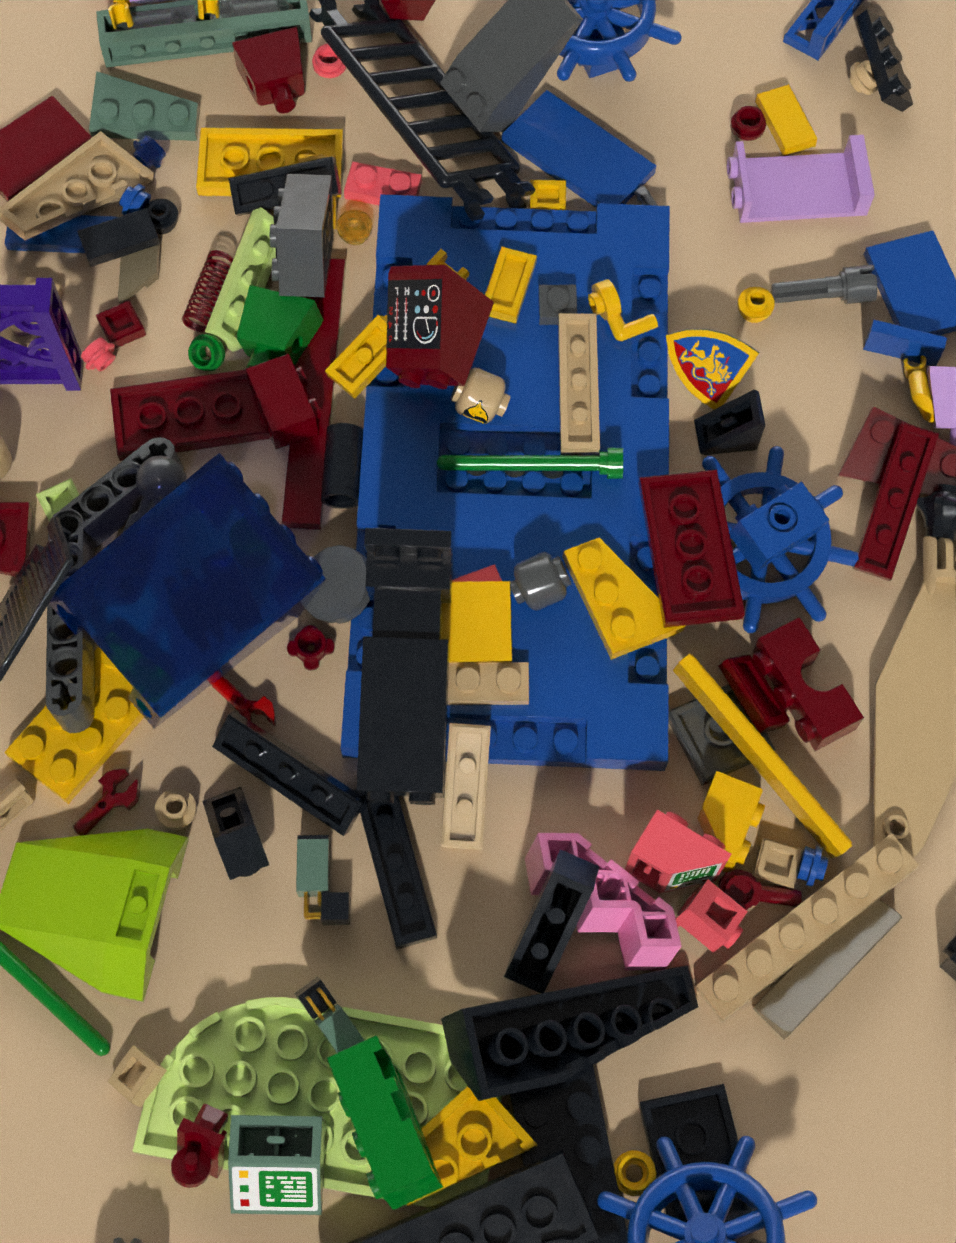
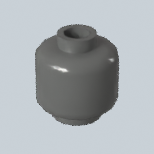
M541 552L517 563L514 567L515 580L510 582V588L517 603L526 602L528 607L534 611H539L565 599L567 595L566 587L571 585L560 557L553 558L547 552Z

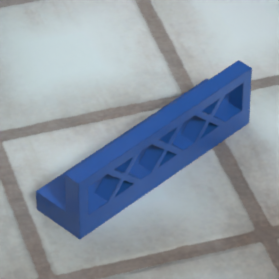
M811 0L787 31L783 42L819 61L864 0ZM831 6L824 18H818L817 8ZM814 29L810 42L797 35L799 31Z

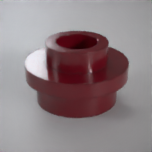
M744 106L733 115L730 126L736 137L752 141L763 135L766 128V120L762 111L757 107Z

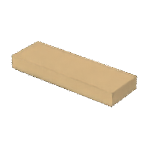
M450 723L441 847L482 850L491 725Z

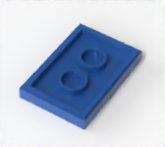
M933 230L866 247L863 255L868 265H874L872 274L877 276V287L895 325L936 335L956 331V279Z

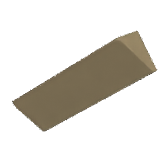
M878 899L799 961L753 1009L783 1039L787 1038L900 921L902 916Z

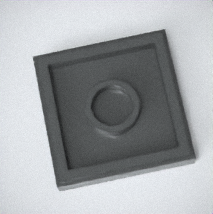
M728 684L721 687L755 727L731 686ZM697 699L669 710L668 722L702 786L712 781L716 771L727 775L751 764ZM760 733L761 736L775 751L776 749L773 746L767 733Z

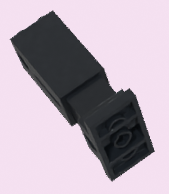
M365 528L364 546L367 552L365 587L370 600H374L373 637H363L356 790L361 795H366V801H369V803L393 804L394 796L409 797L410 804L435 805V798H444L450 651L448 640L441 639L442 605L443 603H451L454 564L451 531Z

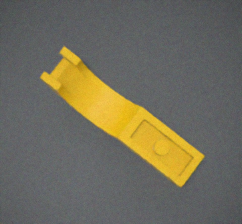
M442 249L427 263V265H446L452 269L445 263L448 256ZM464 267L456 272L465 280L469 277V271ZM377 315L325 370L326 374L354 399L386 367L387 315Z

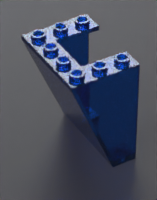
M220 453L210 459L65 580L50 601V606L71 631L77 635L84 628L132 685L133 689L128 699L154 729L297 619L326 580L317 560L310 555L306 556L296 544L293 532L286 525L278 523L270 513L266 500L259 493L251 491L243 481L244 478L239 468L233 462H227Z

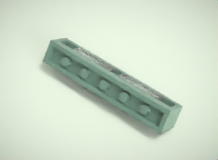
M197 0L146 4L130 7L134 22L132 27L128 28L127 22H122L117 25V29L113 28L108 10L96 11L100 48L106 68L234 52L232 42L297 27L299 44L312 42L307 0H218L219 18H216V15L213 13L204 14V20L198 17Z

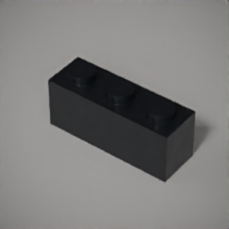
M559 850L511 953L504 975L505 978L538 993L545 992L594 890L599 866L566 851Z

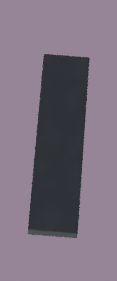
M236 711L228 714L212 746L342 836L350 832L366 802V798Z
M394 796L393 804L369 803V801H366L360 811V816L396 949L436 939L437 934L399 797Z

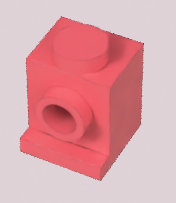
M707 879L689 895L676 914L675 919L677 928L679 926L684 928L714 953L721 946L729 949L737 941L743 932L739 924L748 911Z

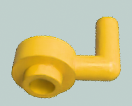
M606 279L592 285V293L588 294L590 308L596 316L600 314L604 320H607L617 341H625L658 328V322L654 314L625 324L621 316L620 299L613 283Z

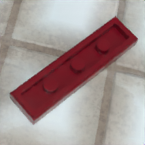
M903 421L899 424L858 549L859 560L852 569L887 581L892 580L939 433Z

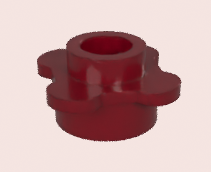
M314 625L305 626L296 635L294 641H290L287 645L288 654L291 657L299 658L303 662L304 668L309 671L318 669L320 661L326 655L332 654L335 649L333 640L325 639L323 633ZM309 645L315 646L312 651L307 649Z

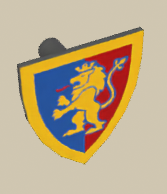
M685 329L666 334L669 357L677 376L688 391L713 410L725 404L760 353L747 343L727 333L715 330Z

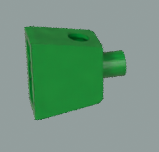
M250 285L237 332L239 344L245 354L250 357L246 368L286 354L290 355L293 365H296L324 320L315 301L299 296H279L278 291Z

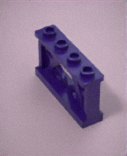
M36 278V285H0V332L15 325L26 333L41 336L32 340L28 347L16 344L0 336V384H63L66 391H81L82 353L53 278Z

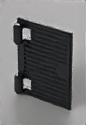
M56 516L51 519L47 526L50 536L49 541L45 547L39 544L35 545L0 603L2 616L0 619V681H2L74 564L68 546L71 532L62 527L60 519Z

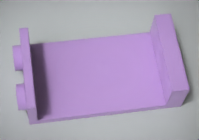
M849 135L844 153L746 158L744 143L739 141L735 144L733 157H728L727 176L729 179H734L735 186L732 187L731 191L733 209H738L740 223L867 216L875 195L864 135Z

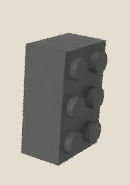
M287 174L285 187L278 189V206L274 207V224L270 225V247L276 248V258L272 259V281H279V296L325 297L334 243L332 175Z

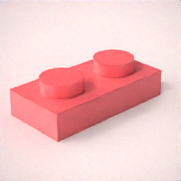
M352 161L344 188V198L379 206L380 194L418 196L422 184V175Z

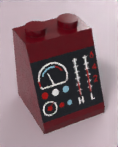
M446 265L391 266L388 273L386 368L399 376L398 381L411 388H420L421 385H430L438 389H447L448 386H465L494 302Z

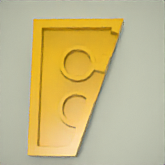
M600 537L563 551L562 558L611 660L684 631L686 625L663 627L658 597Z
M467 1086L422 1128L443 1188L406 1205L409 1206L527 1152L538 1145L496 1097L478 1101Z

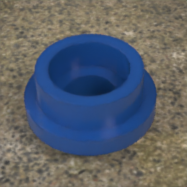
M138 184L135 188L129 186L125 190L119 202V205L123 207V216L142 210L150 202L151 194L145 191V186Z
M816 845L815 849L807 846L804 847L796 878L806 881V886L812 887L815 879L819 881L824 879L829 857L822 855V846Z

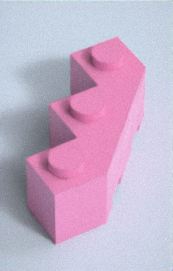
M538 833L525 857L531 895H539L560 849L599 866L594 890L576 925L578 933L617 932L625 970H665L682 946L673 907L659 896L654 900L637 886L639 881L612 859L607 863L590 849L592 844L580 834Z

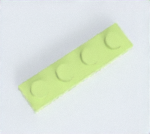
M262 207L253 210L205 329V333L216 336L223 346L232 352L242 349L237 340V332L250 285L265 288L272 271V259L276 258V248L270 247V225L274 224V217Z

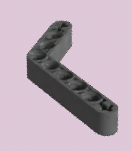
M158 437L146 442L52 517H58L62 527L71 532L68 546L74 564L47 606L46 706L61 728L68 733L84 731L91 725L94 719L95 548L127 523L130 514L137 512L142 496L136 486V474L144 461L153 456L163 455L175 459L183 467L174 445L166 438ZM72 669H75L72 673L66 675L67 672H69Z

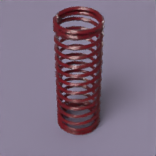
M212 250L208 253L207 261H205L200 277L197 280L198 282L195 285L196 288H194L191 299L188 302L189 304L184 311L182 322L191 330L205 332L209 322L205 317H211L208 312H213V309L209 306L215 307L212 301H217L215 296L220 294L216 290L222 289L219 285H223L224 282L222 280L226 279V276L223 274H228L230 269L229 264L218 259H212V256L225 258L231 264L233 258L223 251ZM188 317L203 322L206 326L199 325L190 320Z

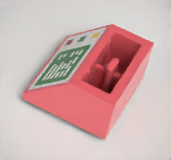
M657 809L631 851L625 870L656 892L664 893L700 885L707 879L711 882L716 881L729 860L731 853L724 850L725 845L714 836L709 834L701 836L687 828L689 824L679 815L672 812L664 814Z

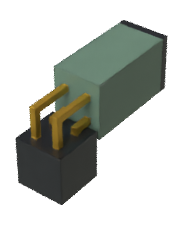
M297 835L296 892L298 897H304L305 919H321L323 925H350L349 892H330L329 835ZM309 897H318L317 903L318 906H321V912L309 913Z
M316 977L294 993L313 1020L316 1019L315 1023L336 1053L365 1041L342 1007L336 1004L337 1002L320 978Z

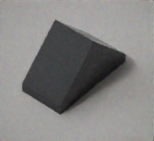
M754 389L694 420L700 454L712 455L758 449L765 428L759 391Z

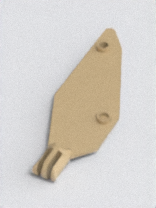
M926 536L923 539V584L875 684L873 847L892 833L890 823H893L898 828V835H893L913 858L925 846L956 777V540L952 542L949 538H939L937 541V538L932 536Z

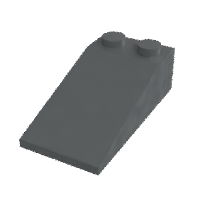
M508 0L457 55L440 84L479 132H504L514 122L583 18L567 0Z

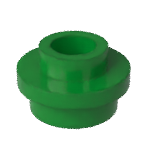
M205 333L196 336L192 340L188 349V356L190 362L196 368L203 371H213L223 364L225 349L222 342L216 336ZM206 346L211 351V357L206 354Z

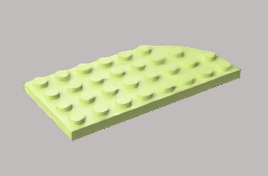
M287 997L252 999L219 1013L216 1012L190 1029L189 1033L162 1061L161 1066L167 1072L144 1102L132 1152L172 1160L177 1153V1129L183 1118L194 1122L203 1104H208L228 1114V1121L224 1127V1130L227 1132V1139L224 1146L223 1169L229 1170L231 1115L322 1116L326 1121L323 1188L375 1198L366 1173L372 1170L367 1158H362L356 1148L352 1132L356 1130L351 1118L346 1116L338 1097L340 1090L327 1060V1057L336 1054V1052L315 1023L316 1019L313 1020L298 999ZM342 1007L363 1039L367 1040L377 1035L401 1073L421 1129L468 1086L450 1061L443 1025ZM502 1096L496 1097L501 1103ZM490 1168L411 1205L429 1208L487 1183Z

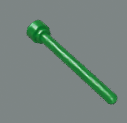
M607 448V451H599V455H442L437 459V466L444 471H599V475H607V479H623V448Z
M0 941V966L96 1055H107L111 1049L109 1041Z

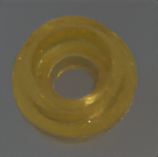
M349 210L340 215L336 228L339 237L347 244L360 245L371 235L373 225L367 213L361 210ZM359 224V226L357 227H351L349 225Z

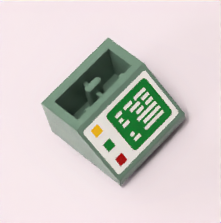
M231 1115L228 1157L231 1214L322 1215L326 1121L322 1116Z

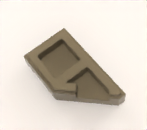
M160 245L121 257L118 291L120 304L128 300L131 302L130 298L144 286L148 288L159 278Z

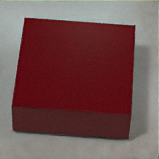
M129 300L96 314L97 321L108 342L115 345L114 349L146 335L145 329Z

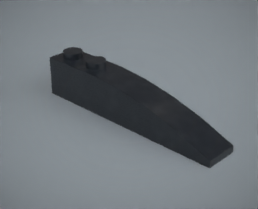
M688 965L464 1008L441 1018L452 1065L478 1101L561 1083L571 1078L574 1074L600 1062L614 1052L631 1045L643 1036L660 1029L699 1006Z

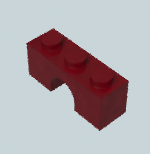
M798 617L759 637L753 650V660L762 675H767L774 685V694L784 709L788 708L796 720L795 728L800 738L805 743L809 742L814 751H817L855 731L864 719V716L843 684L828 691H818L805 683L801 670L815 662L821 649L801 618Z

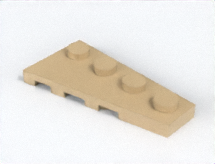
M100 131L1 206L0 221L22 239L27 240L121 197L129 186L135 188L138 184L145 186L152 183L154 172Z

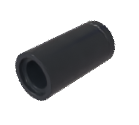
M335 423L326 429L321 502L326 506L338 509H349L358 506L363 429L357 425Z

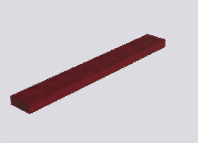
M331 259L325 297H305L315 301L324 320L298 359V366L301 365L308 382V387L304 388L308 398L315 397L322 418L316 420L318 435L289 445L282 512L283 528L321 530L323 513L321 493L326 429L331 425L335 382L326 374L325 370L337 358L346 270L345 259Z

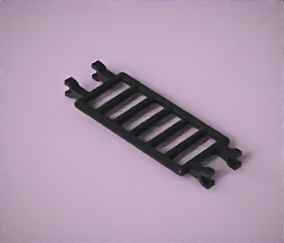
M318 0L321 8L311 9L309 15L315 22H322L324 24L321 29L323 39L438 185L442 188L452 187L463 200L465 212L471 221L483 219L485 213L480 205L489 204L494 199L487 189H480L476 185L478 182L495 180L505 192L506 201L510 208L525 209L527 205L521 196L533 195L536 189L531 183L521 181L517 176L520 172L519 164L493 132H479L440 84L445 76L444 71L401 19H391L379 5V0H364L365 4L354 5L352 9L354 14L359 18H365L367 21L347 23L339 13L335 0ZM395 33L402 43L350 49L342 38ZM414 56L421 66L369 73L361 62ZM433 80L440 90L388 97L380 86ZM451 103L460 114L407 122L399 111ZM471 127L480 139L427 147L419 136ZM491 152L500 164L448 173L439 161Z

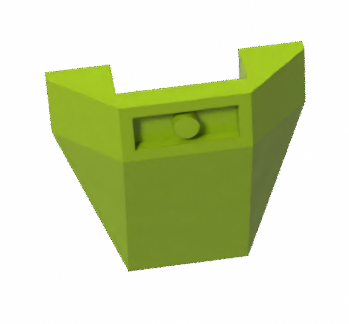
M147 828L16 842L0 893V930L104 994L144 1002L155 960L150 955L151 947L171 877L177 879L179 877L189 838Z

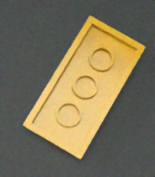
M201 128L196 183L198 196H232L228 178L298 164L299 154L336 155V165L341 187L343 129Z
M111 632L95 650V712L91 725L82 732L68 733L61 728L47 709V706H45L4 753L69 804L175 681L170 674L114 632Z

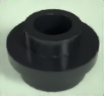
M155 199L145 205L143 209L147 208L157 234H167L175 228L179 219V213L173 202L167 199Z

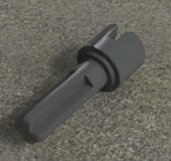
M873 264L843 267L839 275L774 283L771 287V294L775 303L822 298H841V301H844L845 304L872 302L877 299V276L872 274L874 270Z

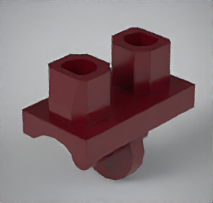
M203 1104L194 1122L183 1118L177 1129V1153L174 1155L171 1163L172 1176L179 1185L193 1188L203 1184L209 1175L218 1178L224 1166V1146L227 1139V1132L224 1130V1127L228 1121L227 1113L208 1104Z

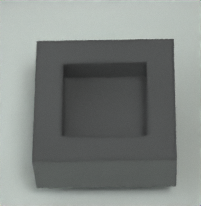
M539 285V325H558L559 313L577 314L576 285Z

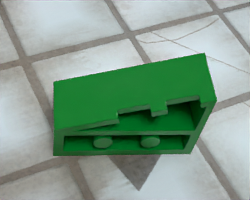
M375 1035L327 1057L340 1090L338 1093L340 1103L346 1116L351 1118L356 1130L352 1132L354 1143L360 1156L367 1158L372 1170L366 1173L375 1198L380 1199L383 1197L389 1206L395 1210L443 1188L399 1068L378 1036Z

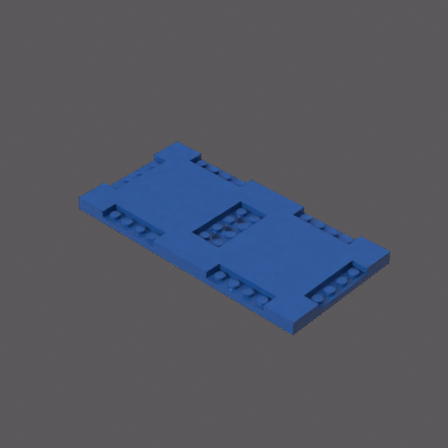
M380 194L373 319L377 315H387L388 273L391 266L427 265L430 259L442 249L448 256L445 263L456 272L462 267L467 269L469 277L466 281L485 295L501 246L537 255L536 266L517 323L489 317L471 369L477 367L504 379L506 383L505 394L510 395V401L502 417L495 415L491 422L482 424L460 415L455 409V402L451 401L454 386H448L447 389H438L430 385L411 388L398 381L399 376L386 367L366 387L357 512V551L367 558L364 546L365 528L451 531L454 562L452 580L495 564L501 580L511 582L515 580L514 567L517 563L541 552H547L553 558L560 557L571 581V585L566 587L567 595L565 599L539 611L529 608L526 602L518 604L510 588L512 662H529V705H448L445 762H447L449 725L450 723L491 725L488 764L665 771L668 764L669 720L667 638L611 660L562 555L563 551L600 537L658 597L638 482L640 477L669 474L668 347L666 334H668L670 206L597 203L596 211L481 207L485 213L483 219L471 221L465 212L464 206H453V197ZM609 279L618 293L621 303V316L625 324L650 314L655 315L658 328L625 341H617L607 320H604L600 314L597 315L600 451H607V448H623V479H607V475H599V471H563L562 476L559 478L550 479L542 471H525L519 477H510L505 471H486L482 475L474 476L467 471H444L438 468L437 459L442 455H560L558 325H539V285H576L577 314H594L589 305L588 294L592 293L591 287L593 284ZM370 600L361 614L351 620L341 734L342 758H358L363 637H373L374 600Z

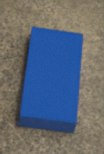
M873 320L863 350L903 360L908 358V361L919 364L920 356L923 355L926 357L927 366H937L945 350L947 338Z

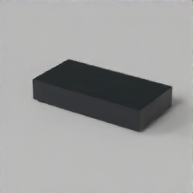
M147 208L77 231L90 267L160 244Z

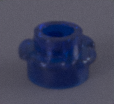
M144 135L139 142L136 140L133 142V146L136 149L133 156L148 169L152 165L156 168L161 167V161L166 157V153L154 139Z

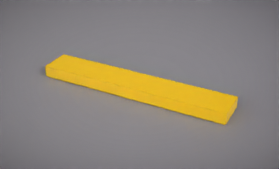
M689 653L679 661L673 672L827 854L833 859L852 847L851 840L693 654Z

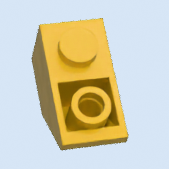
M716 771L697 819L704 834H709L719 839L725 845L724 850L731 853L729 860L722 870L727 873L733 869L736 863L744 864L752 843L745 840L749 826L757 828L765 805L759 803L763 789Z

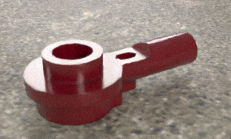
M734 869L725 873L718 884V888L745 910L752 906H757L759 902L797 907L801 904L802 900L801 891L761 885L750 872L742 869Z

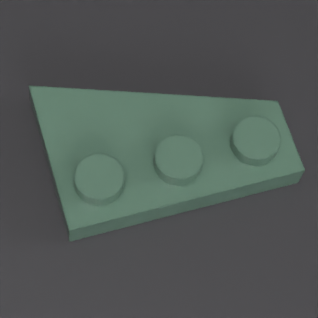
M96 71L89 125L92 137L101 131L107 137L117 139L197 141L200 115L198 103Z

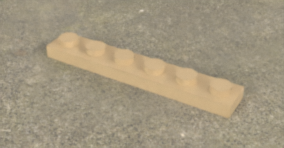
M892 833L698 983L695 987L696 990L723 1022L917 870L920 865Z

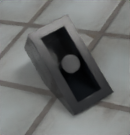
M241 787L202 801L215 844L230 880L240 876H251L258 872L260 868L269 865Z

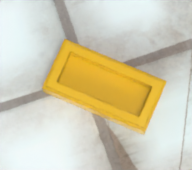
M789 84L757 94L755 103L762 111L766 124L783 156L816 146L817 137Z
M501 246L485 293L494 302L489 317L517 323L536 266L537 255Z

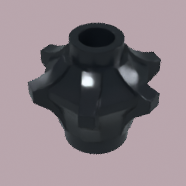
M938 484L937 491H934L927 497L918 498L916 507L920 510L924 519L925 537H936L937 541L939 538H949L953 542L956 540V486Z

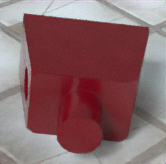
M297 27L232 42L237 70L256 104L264 106L274 103L278 113L291 112L296 107L294 98L305 94Z

